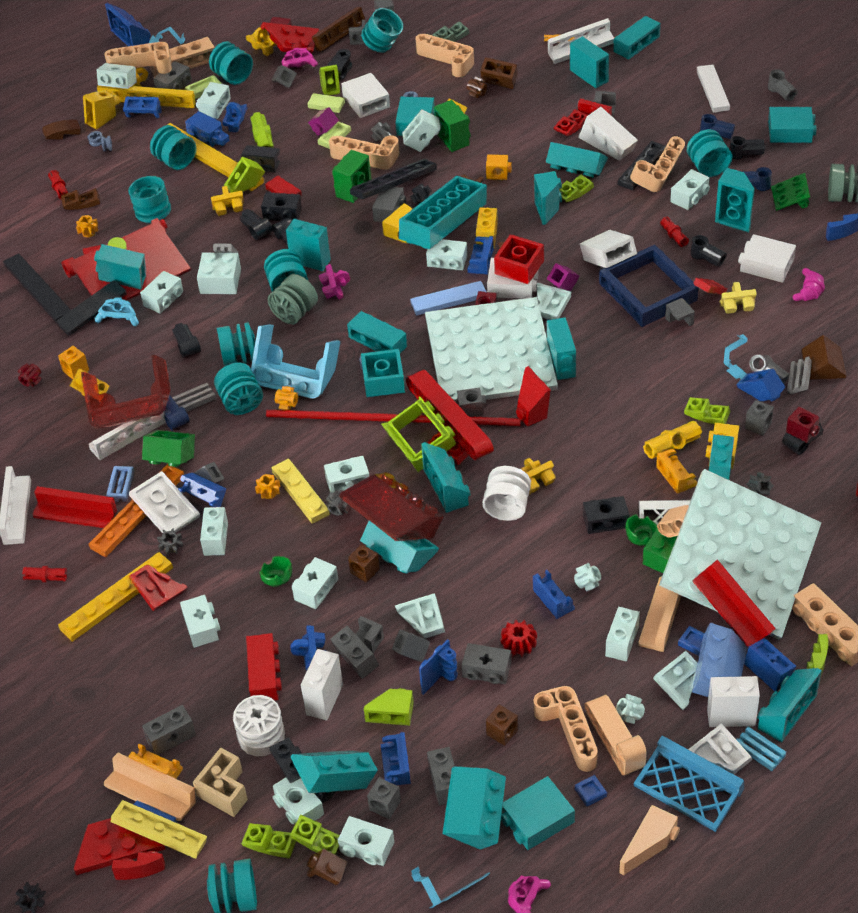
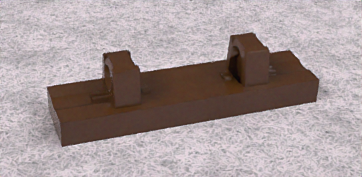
M354 8L313 35L312 39L316 50L319 52L323 51L347 35L349 28L362 25V20H365L362 8Z

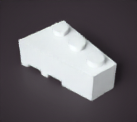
M599 107L586 117L578 137L619 161L634 150L638 141L602 107Z

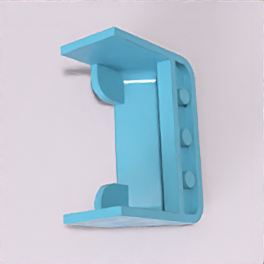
M274 325L258 326L251 370L259 385L276 390H282V386L293 387L294 392L298 393V395L308 398L321 396L335 372L340 341L326 342L324 356L317 362L316 370L282 362V349L277 345L271 344Z

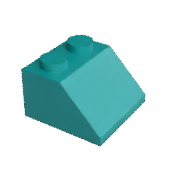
M555 171L534 174V202L542 225L547 224L559 211V202H562L561 192L559 191L562 188L561 179L557 178Z

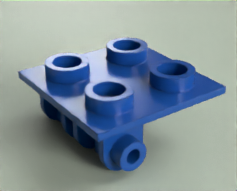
M448 639L442 645H439L435 649L434 654L428 660H424L419 667L422 695L441 676L449 681H454L458 676L456 652L450 648Z

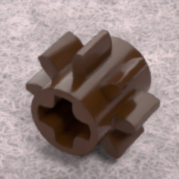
M475 76V79L471 78L467 83V90L470 91L469 95L476 98L484 96L487 91L486 80Z

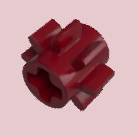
M26 363L17 371L20 374L18 380L26 387L30 385L34 387L42 380L40 377L42 372L35 364L28 365Z

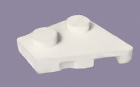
M722 723L688 749L732 774L737 773L752 761L750 754Z

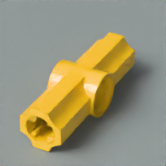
M691 421L673 430H664L661 435L645 441L643 446L644 452L649 458L653 459L657 457L659 452L662 453L670 449H682L685 444L700 438L702 434L701 427L696 421Z

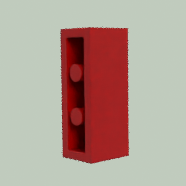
M272 633L246 636L250 697L263 695L273 700H279L278 691H282L281 678H277V673L281 672L280 661L276 659V655L279 654L278 641L274 642Z

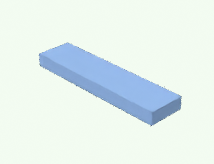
M478 281L415 297L410 300L417 316L425 314V312L437 311L475 301L478 291L486 292L482 282Z

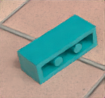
M644 16L614 38V52L629 60L660 37L661 23Z
M360 311L347 324L349 338L376 352L399 349L401 353L407 347V336L404 331L370 314Z

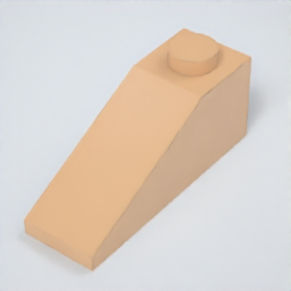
M652 805L620 861V874L625 875L667 848L671 840L675 841L680 830L677 827L678 817Z

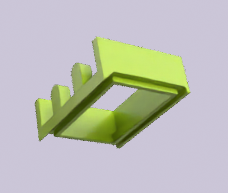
M418 397L419 400L388 423H381V425L412 463L416 471L420 472L423 469L422 450L416 454L398 432L422 413H425L442 434L431 445L445 449L447 452L457 443L453 438L455 433L449 425L447 427L443 425L445 421L439 413L436 415L433 413L435 409L429 401L424 402L421 397Z

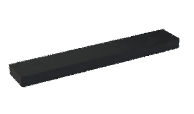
M427 159L419 160L350 188V194L362 200L435 171L437 170V164Z
M19 253L3 261L4 266L55 322L71 311Z

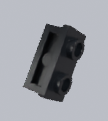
M289 737L270 746L269 750L289 783L301 779L291 759L292 754H302L299 747L294 746Z

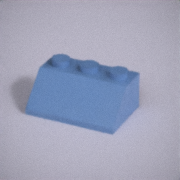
M713 623L709 624L703 635L692 688L693 693L708 697L711 677H742L747 646L732 629Z

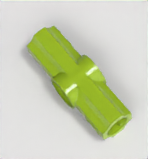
M260 112L254 113L250 120L255 143L261 147L274 148L270 126L267 125L264 114Z

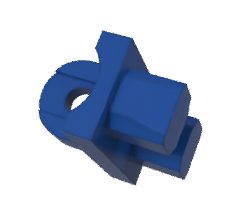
M235 102L228 103L222 124L223 126H228L229 132L239 131V126L243 122L247 111V104L240 106V104Z
M307 625V633L302 639L294 640L290 645L293 655L304 656L306 670H308L317 651L316 647L323 648L325 644V633L314 632V626Z

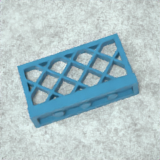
M661 736L657 742V748L635 780L634 786L716 832L737 797H740L742 794L744 780L670 739ZM661 755L668 759L670 766L657 769L655 761ZM685 768L689 771L690 777L677 780L674 770ZM671 771L674 781L661 784L658 774ZM655 774L658 785L648 787L642 781L646 776ZM705 779L709 782L710 789L697 791L695 781ZM692 782L694 792L681 795L678 785ZM676 786L678 796L671 798L664 796L663 788ZM725 790L732 794L728 801L718 803L715 792ZM712 793L715 804L701 806L699 796ZM696 797L698 808L688 809L684 807L683 800ZM717 809L718 817L713 823L705 819L703 811Z

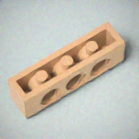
M205 37L169 49L171 63L176 61L190 67V69L207 64L215 47L210 39ZM156 65L149 66L154 77L159 74Z
M814 583L796 593L792 607L795 615L801 617L808 627L818 635L828 634V646L837 652L841 660L846 661L851 667L858 663V625Z

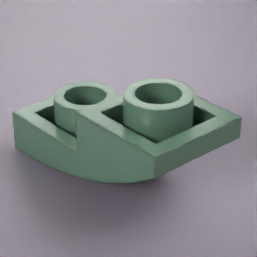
M459 21L450 28L442 27L432 35L455 42L467 36L470 32Z

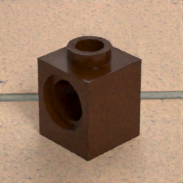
M363 544L348 557L350 573L366 583L380 569L378 553Z
M500 704L486 719V735L504 746L518 731V715Z

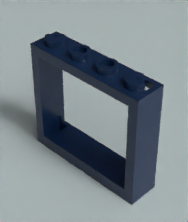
M656 245L639 251L636 255L608 268L599 270V284L641 327L665 317L666 304L681 298L688 305L698 301L699 287L695 286L687 274L678 268L675 262L670 260ZM654 262L682 290L645 307L617 278Z

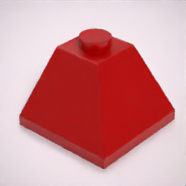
M529 366L525 367L516 410L517 417L526 426L547 419L551 391Z

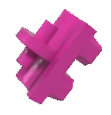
M331 264L325 266L327 272L319 275V279L324 286L322 287L324 295L327 299L335 295L338 299L344 298L341 286H346L350 281L349 273L342 270L334 273Z

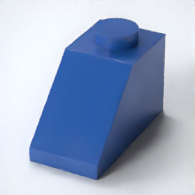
M774 369L748 373L736 384L739 389L759 401H774L780 397V393L785 389L784 384Z

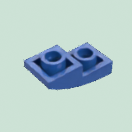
M858 213L843 215V221L829 222L826 231L827 241L844 238L857 232Z

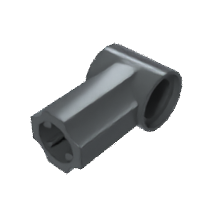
M775 69L770 72L768 89L771 92H778L788 102L792 101L797 96L798 90L785 79V73L782 70Z
M755 355L750 360V368L754 372L774 369L783 384L789 378L790 374L776 364L769 355ZM760 359L764 361L763 368L759 366Z

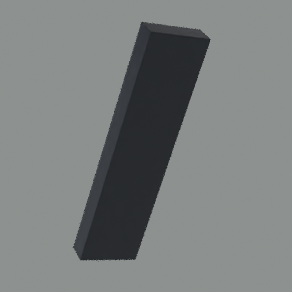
M651 141L618 179L617 185L633 191L638 184L633 182L630 176L636 162L644 160L655 165L666 146Z
M115 280L111 281L56 321L57 325L70 336L95 318L99 313L98 310L106 300L116 297L122 298L127 295L126 290Z

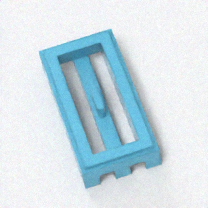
M747 727L745 733H742L740 738L736 739L754 760L770 771H773L786 756V751L750 727ZM745 741L751 746H753L756 749V751L743 742ZM763 754L766 755L767 757H769L770 759H772L773 762H771L769 759H767L766 757H764Z

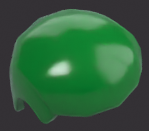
M635 514L627 519L625 525L627 538L632 544L646 546L657 530V525L648 516L639 518Z
M275 556L270 564L263 563L259 573L261 580L272 587L286 584L292 577V563L290 559L284 556Z

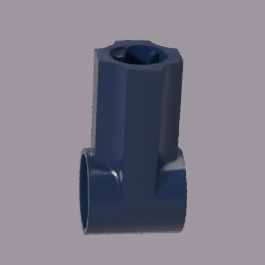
M705 114L701 118L699 132L711 129L718 132L721 137L731 139L735 130V124L717 120L716 116L712 114Z
M760 167L756 171H740L745 173L752 186L756 187L757 190L767 191L771 188L772 172L769 168Z
M164 394L159 397L156 405L160 403L163 406L164 419L170 430H175L190 422L186 410L182 406L179 407L170 395Z

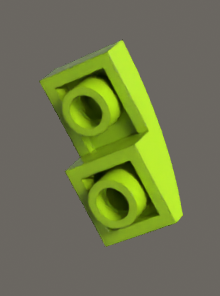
M581 174L571 183L569 181L563 183L559 191L561 192L562 199L569 202L586 194L594 188L593 182Z
M690 397L684 413L706 423L726 424L730 408L729 406L710 405L709 399Z
M828 634L818 635L817 643L813 644L811 662H807V669L819 668L822 670L821 676L827 656Z
M300 814L290 834L291 838L316 853L325 849L336 855L339 849L338 838L340 835L322 828L321 823Z
M249 823L241 844L244 847L264 854L290 859L296 840L290 837V832L273 831L270 825Z

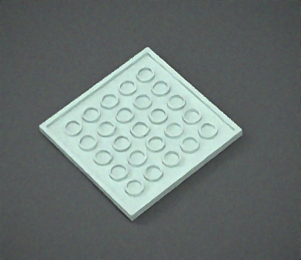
M537 297L425 312L437 382L456 403L458 390L479 387L481 395H485L486 400L518 396L524 370L527 366L535 372L551 391L558 390Z
M704 469L699 477L659 585L717 611L693 583V579L718 559L776 628L769 635L779 640L783 636L795 601L794 595L798 592L821 522Z

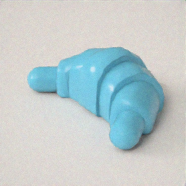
M119 297L106 300L95 317V322L100 323L104 318L112 317L117 319L126 318V320H130L133 326L139 324L131 303Z

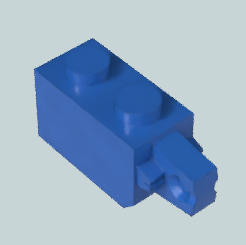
M200 111L185 121L186 132L211 147L215 144L224 146L230 141L229 135L222 131L221 122Z

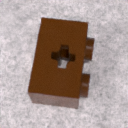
M485 57L480 70L481 78L486 80L485 83L513 89L518 76L517 64Z

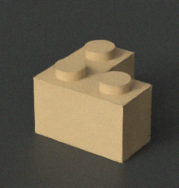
M220 748L193 781L197 797L232 817H235L248 800L244 785L236 781L243 772L239 757Z

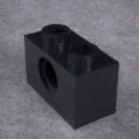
M265 192L261 204L263 219L266 218L268 220L282 221L290 218L293 221V219H299L302 209L300 194Z
M624 496L583 502V518L587 533L594 534L625 529L627 519L629 518V511Z

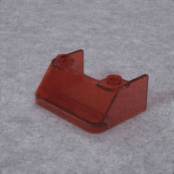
M151 355L155 382L151 386L150 396L117 404L112 395L108 393L99 394L96 376L87 372H81L90 424L95 428L103 429L161 415L166 409L171 391L166 360L157 355Z

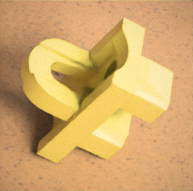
M733 282L732 292L722 293L721 300L719 301L720 307L724 306L727 314L736 312V305L738 304L743 305L744 311H753L757 295L756 289L741 291L740 283Z

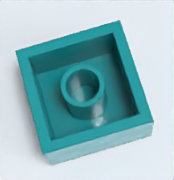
M399 349L361 353L366 397L405 393Z

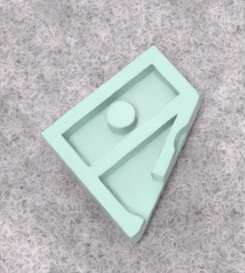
M537 283V297L542 318L549 320L559 319L571 298V292Z
M435 593L395 605L398 614L424 639L445 633Z
M687 651L683 652L653 678L682 710L688 706L698 664Z

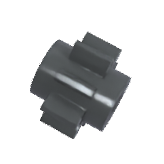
M379 121L371 129L373 132L371 137L376 142L378 140L382 142L385 137L391 135L389 132L391 129L390 125L387 122L382 124Z
M758 472L757 476L750 475V480L746 483L751 491L762 496L763 494L770 495V490L774 487L770 481L771 476H764L762 472Z
M335 490L334 493L331 492L326 498L328 501L327 508L334 515H343L344 512L348 513L352 507L350 495L343 490Z
M174 528L171 531L163 530L162 537H157L158 542L161 543L158 545L159 550L164 549L166 555L173 552L178 554V547H183V542L179 541L182 539L181 533L176 535Z

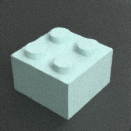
M202 253L197 275L200 294L237 293L241 272L238 253Z

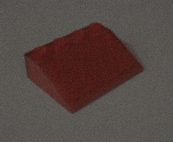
M387 472L373 474L339 494L342 500L395 541L434 538L444 516L437 512V508L426 504L421 496L413 494L409 491L408 486L397 482L394 479L395 477Z

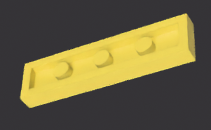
M290 459L271 467L272 473L312 524L330 515L327 506Z
M124 800L121 801L111 816L112 823L195 859L207 840V836Z

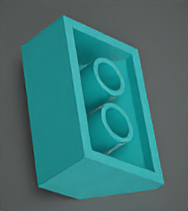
M551 142L546 163L550 164V168L560 170L563 167L567 168V172L577 174V171L584 172V176L593 178L594 175H600L608 157L602 153Z
M726 168L718 181L715 222L749 232L754 187L744 172Z
M426 442L421 443L423 470L445 512L468 506V497L471 496L467 484H463L461 472L459 470L456 471L452 456L449 457L445 449Z
M394 517L369 519L360 539L361 542L367 545L366 547L379 553L383 560L393 563L399 571L406 574L419 571L439 550V547Z
M819 668L795 670L790 677L786 676L780 691H775L769 700L770 704L767 707H762L758 713V729L782 743L816 698L822 670Z
M347 750L291 755V759L308 793L366 789L378 771L368 752Z
M452 767L443 834L480 850L497 844L506 777L485 768Z

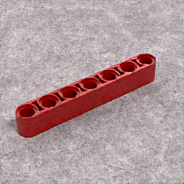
M423 369L406 377L407 387L418 400V397H421L424 402L429 401L435 409L433 413L435 415L437 413L440 414L445 421L443 425L445 427L449 425L455 433V436H453L455 441L473 460L480 459L494 452V447L489 437L426 370Z

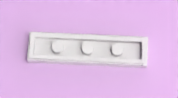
M714 65L698 66L697 74L712 111H729L730 104Z

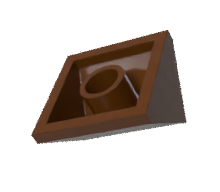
M825 335L820 336L802 348L803 361H805V357H809L812 360L810 379L846 378L841 347Z

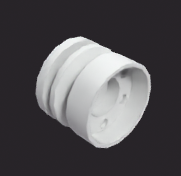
M500 466L493 469L489 474L487 489L483 498V508L485 511L499 520L511 521L522 517L526 510L527 497L531 487V479L528 474L512 466Z
M257 695L246 698L237 705L233 715V722L241 748L247 754L253 756H267L271 754L269 747L285 739V729L278 703L270 697Z

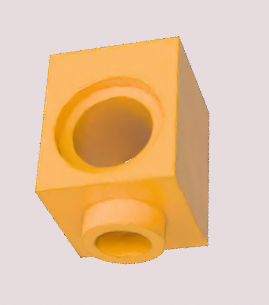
M487 155L486 179L507 180L508 173H511L512 162H508V155Z
M71 346L58 355L62 371L72 379H74L79 368L86 372L89 371L85 354L75 346Z

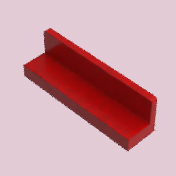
M39 486L36 487L34 492L38 502L33 512L34 518L105 528L114 519L117 512L114 497Z
M718 559L693 579V583L748 648L776 629Z

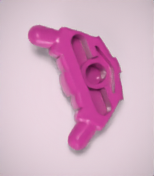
M294 48L286 52L281 61L282 65L287 68H300L307 64L313 67L318 65L314 56L306 48Z
M804 268L802 274L806 277L803 289L800 290V293L793 295L794 301L818 299L825 289L822 275Z
M521 875L509 887L508 903L516 913H531V905L537 893L541 889L550 888L551 883L549 880L539 879L537 876Z

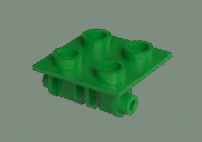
M805 173L771 186L776 211L798 203L801 208L808 207L810 193Z

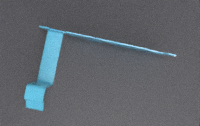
M168 27L158 32L156 38L152 35L149 43L159 42V38H163L161 34L169 30L177 41L182 44L185 41L184 33L180 38L171 27Z
M743 334L737 335L741 339L726 347L724 353V364L730 368L727 372L736 379H742L747 373L737 365H732L729 356L732 350L747 342L748 338Z
M419 867L411 871L413 880L415 882H422L433 903L429 908H433L441 902L450 899L490 874L486 873L481 878L440 900L429 877H421Z

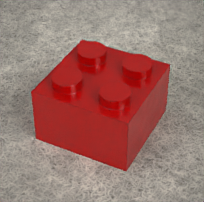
M510 234L494 257L495 274L529 284L544 262V244Z

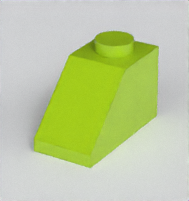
M337 65L320 67L319 75L323 94L328 96L340 94Z
M242 157L224 186H227L230 193L246 191L258 184L265 171L257 162Z
M403 688L387 690L364 706L365 721L410 726L414 704L412 690Z

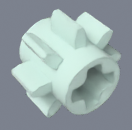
M587 563L576 568L578 573L574 575V580L579 588L585 587V590L589 591L599 586L598 581L601 580V573L596 566L590 567V564Z
M626 694V698H621L618 701L616 710L623 721L634 724L635 720L643 717L645 708L641 704L642 699Z

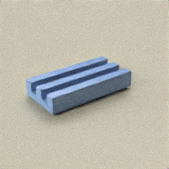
M113 467L106 494L107 497H114L115 502H119V499L127 502L135 472L134 467ZM121 471L116 493H113L118 473ZM128 471L127 477H126V481H125V485H124V488H123V484H124L126 472Z

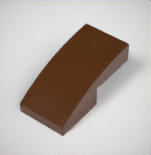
M77 119L47 124L42 127V131L46 139L63 140L64 134L80 135L81 128Z
M96 188L82 194L75 190L61 196L62 206L66 210L84 209L101 204L99 192Z

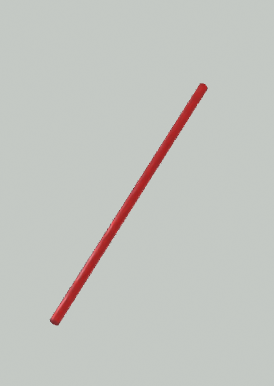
M266 410V417L389 422L398 415ZM420 415L412 421V423H432L426 415ZM470 417L476 425H521L519 418Z

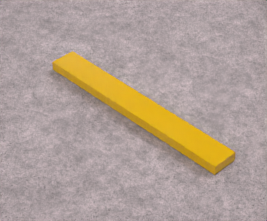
M172 123L168 124L174 126L195 141V158L229 178L238 164L236 161ZM262 177L258 184L255 187L250 188L249 190L253 191L257 187L262 185L264 183V178Z

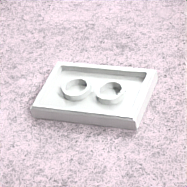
M162 471L129 492V496L162 533L163 530L171 531L172 528H174L176 533L200 517L197 509Z

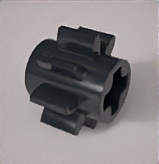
M421 183L411 190L413 195L410 198L414 203L419 202L420 204L430 196L429 194L432 193L429 185L424 187Z
M26 882L23 889H18L15 893L20 897L15 902V905H19L22 908V913L30 910L32 913H35L38 907H43L45 901L41 898L45 895L46 891H42L39 888V883L30 885Z

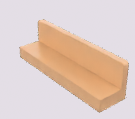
M661 576L659 577L638 645L664 652L681 595L660 586Z
M117 753L112 758L114 771L104 781L105 787L134 801L138 800L176 817L177 821H181L196 803L195 787L120 753Z

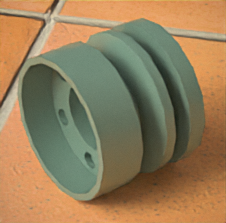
M831 164L828 184L829 202H841L843 194H847V201L852 202L854 194L855 203H858V166L855 173L854 164L850 165L848 172H845L844 164Z
M297 274L288 276L268 296V305L276 317L287 324L293 325L298 323L305 316V313L310 311L318 301L315 288L304 277Z

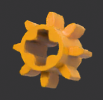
M85 215L80 217L79 221H76L78 234L82 233L83 237H92L98 232L97 219L92 220L91 216Z
M282 386V390L278 389L276 391L275 403L279 404V409L291 410V407L297 405L298 393L294 392L293 387Z
M266 474L261 476L260 479H256V494L261 493L262 499H273L276 494H280V481L275 480L274 475Z

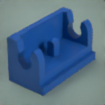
M125 97L123 111L126 117H131L130 113H154L155 118H160L159 113H161L162 108L158 97Z
M479 236L475 238V241L482 242L483 244L473 245L467 270L468 273L488 275L494 250L493 236Z
M195 473L181 476L180 481L185 483L183 487L178 488L180 492H187L208 502L212 507H221L226 488Z
M548 570L545 571L543 579H541L538 573L533 575V591L556 619L575 610L571 597L564 595L551 579V573Z
M765 638L749 646L744 664L774 691L779 690L785 677H790L796 669V665Z
M401 732L400 734L383 737L382 741L384 744H381L385 780L395 785L411 784L405 733Z

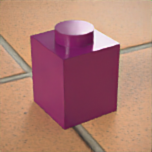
M328 107L319 111L308 123L317 136L328 132L339 120L331 108Z
M555 263L547 280L558 288L571 292L580 275L566 266Z

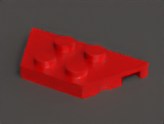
M262 22L261 29L267 30L271 34L269 38L276 43L282 52H288L294 48H306L311 54L313 53L315 43L312 36L319 29Z
M110 818L88 824L74 871L76 875L111 866L113 860L138 858L139 852H159L166 849L161 843L112 823Z

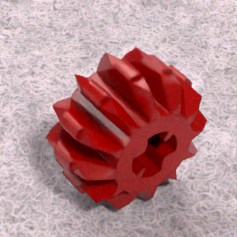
M515 619L514 624L507 622L506 628H502L500 643L504 646V649L511 650L512 656L518 653L523 657L524 652L531 654L532 648H536L537 632L532 624L527 625L525 620L518 623Z

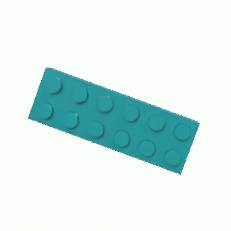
M455 176L399 219V239L410 244L422 246L425 249H431L476 213L479 208L486 205L487 185Z

